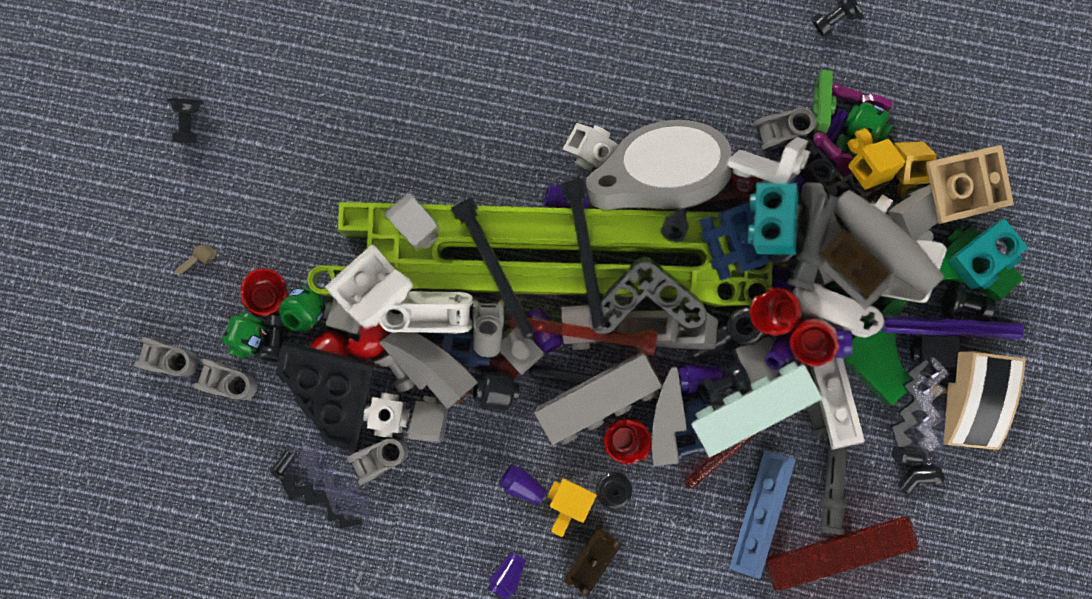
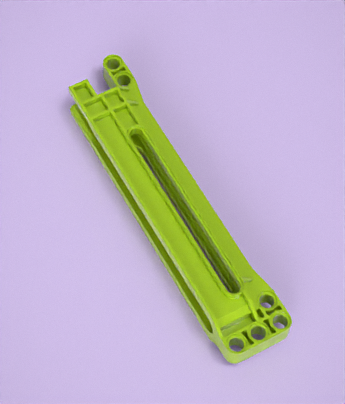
M339 202L338 231L346 238H367V248L374 245L395 270L413 283L409 291L500 293L484 261L441 259L442 252L447 248L478 249L465 223L461 224L459 219H455L450 209L454 205L420 204L439 226L440 230L436 233L439 236L438 239L427 249L420 247L416 250L385 215L395 203ZM477 206L476 212L479 216L476 218L492 249L579 251L571 208ZM584 209L592 252L692 254L697 256L701 263L699 267H661L701 299L705 305L738 308L751 306L752 299L748 294V289L751 285L759 286L763 294L769 288H772L771 262L764 264L761 270L751 269L738 274L734 263L729 264L728 267L732 277L721 281L716 269L712 270L710 264L712 257L707 243L702 241L700 233L703 231L699 220L711 216L714 227L717 228L721 226L717 216L721 212H687L686 219L689 229L685 239L681 242H671L662 236L661 228L665 218L674 213V211ZM719 237L724 255L730 253L725 237ZM498 261L515 294L587 296L581 264ZM594 264L600 296H603L631 265ZM316 266L308 274L307 281L309 287L320 295L332 296L326 288H318L317 278L323 273H328L332 281L347 266ZM651 268L646 270L638 269L639 278L633 283L638 290H640L638 282L642 277H652L650 273ZM720 284H726L731 288L732 297L730 300H723L718 296L717 288ZM669 285L664 286L660 290L659 295L661 298H675L677 289ZM623 288L616 292L615 297H633V293Z

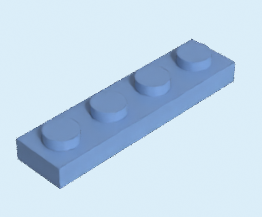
M764 450L729 569L761 579L796 459Z

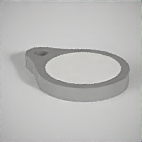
M666 120L641 127L624 138L613 154L587 177L586 186L589 203L599 209L629 207L679 209L700 204L714 197L728 183L732 174V168L727 166L728 159L732 156L730 144L721 132L709 125L696 121Z

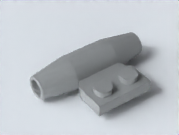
M848 190L838 199L834 209L836 215L853 237L894 275L925 295L944 278V275L922 247L882 210L851 190ZM826 259L823 266H819L865 310L889 287L892 278L891 276L873 295L867 298Z

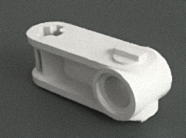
M816 283L813 284L816 287L815 292L797 287L793 291L799 298L802 307V317L808 319L818 317L834 328H843V331L851 330L853 335L863 338L876 334L883 326V316L876 308L870 306L865 310L855 300L827 290ZM868 316V322L872 326L864 329V322L860 321V319Z
M409 291V295L402 302L393 304L385 312V317L379 323L383 329L393 333L467 332L473 327V321L470 319V306L473 303V298L470 294L463 292ZM390 309H398L402 313L393 314L390 312Z

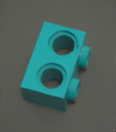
M757 183V193L751 194L750 200L751 213H755V225H749L748 233L749 244L754 245L757 254L796 255L799 198L796 184ZM771 199H780L782 201V204L776 209L766 207V204ZM771 229H777L781 232L779 237L774 240L764 238L765 233Z
M1004 218L993 223L947 261L970 289L981 286L983 289H986L999 279L997 273L1004 267L1009 270L1021 262L1023 257L1020 254L1029 247ZM998 239L1006 244L1007 251L1005 255L999 253L996 248ZM974 258L981 261L983 265L981 274L976 273L972 268Z

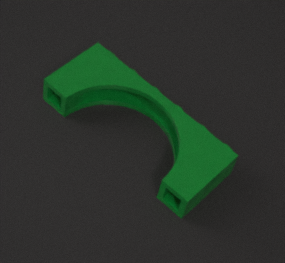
M973 225L963 229L957 227L945 238L949 243L945 245L947 250L940 267V272L944 275V278L940 282L958 281L961 284L967 285L947 260L981 234ZM974 258L972 268L976 273L981 274L983 265L981 261ZM1004 267L997 273L999 279L986 289H983L982 286L975 289L997 301L1003 299L1024 277L1014 267L1009 270ZM884 297L880 301L883 306L879 311L882 316H900L908 300ZM865 316L860 320L864 322V329L872 326V324L868 322V316ZM880 330L876 334L864 338L852 334V355L844 356V364L885 406H893L907 392L902 384L910 380L897 354L896 333H885Z

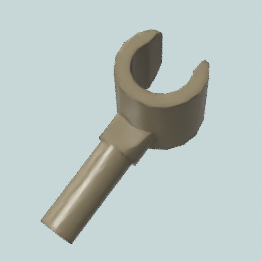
M198 245L193 250V255L175 269V272L181 275L196 264L198 260L207 265L215 258L217 252L209 245Z

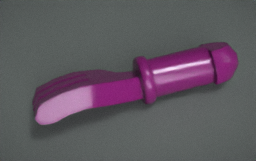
M838 83L832 84V96L853 102L854 105L869 102L888 112L893 106L890 100L880 95H862L861 90L856 91L841 86Z
M823 132L815 133L813 137L814 143L828 155L830 160L836 162V168L845 177L852 174L848 165L854 157L850 154L841 153L842 149L837 147L828 138L827 134Z

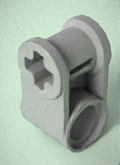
M806 108L773 114L754 121V126L759 128L762 138V151H770L785 146L797 136L807 137L816 124L813 112ZM793 119H804L808 128L804 131L797 130L793 126Z
M473 299L474 351L483 357H493L501 350L504 300H499L498 303H481L478 299Z
M142 336L141 341L144 344L139 361L134 363L135 367L181 377H188L196 372L199 361L194 352ZM180 355H183L186 365L179 371L176 368V360Z
M202 359L201 363L204 366L199 381L194 383L193 388L238 400H247L255 395L258 385L252 375L216 361ZM239 378H243L246 384L245 390L241 394H238L234 388L235 382Z
M393 437L366 447L346 459L348 462H352L359 477L358 483L361 486L405 461L408 456V446L404 440ZM390 443L397 445L400 454L396 460H391L386 456L385 450Z

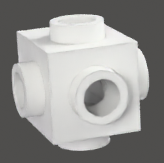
M576 123L562 150L577 158L575 164L591 172L593 167L599 168L613 154L618 144L609 139L611 133L596 125L594 128Z
M381 392L380 398L372 397V402L366 403L364 421H368L367 428L375 429L374 435L392 438L393 432L402 433V428H407L410 409H406L407 402L399 401L400 395ZM383 409L389 410L391 414L388 421H383L380 418V412Z

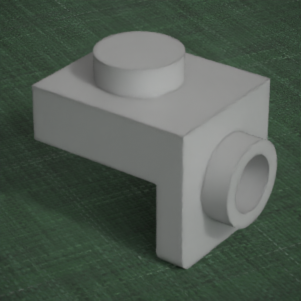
M518 327L514 330L508 329L502 334V344L499 353L521 375L544 355L542 350L531 339H525L522 336Z

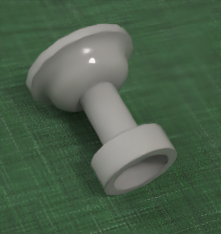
M386 350L381 355L371 359L375 364L391 368L397 378L393 385L399 393L415 386L414 382Z

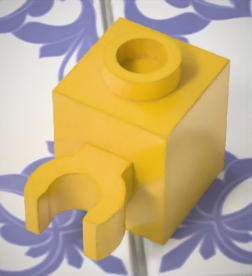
M865 128L856 131L855 135L857 138L847 143L850 150L857 154L848 167L865 190L892 180L906 163L889 138L873 144L872 136Z
M924 142L894 143L895 148L906 161L905 165L896 174L900 181L897 186V194L902 200L906 199L905 193L908 189L915 188L919 184L930 183L926 162L936 160L937 154Z
M564 477L560 483L554 481L547 498L552 500L550 507L560 513L551 532L563 537L571 518L584 523L597 494Z

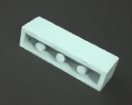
M794 361L778 370L781 374L780 376L770 381L766 376L752 383L751 387L753 390L744 395L737 391L722 399L725 403L723 406L714 410L710 405L695 413L697 419L692 422V426L708 456L711 457L823 399L805 365L797 366Z

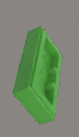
M822 70L814 86L813 114L816 124L812 130L813 137L818 132L827 133L831 124V115H834L836 97L832 96L833 71Z

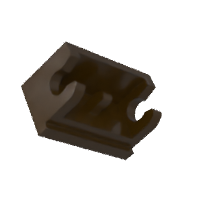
M841 230L820 252L828 262L867 298L873 295L893 275L887 267L846 230Z
M597 526L563 576V582L575 587L584 596L589 595L622 546V543Z

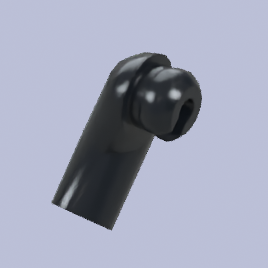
M934 464L915 465L897 487L910 496L920 483H930L934 486H939L944 482L945 476L942 469Z

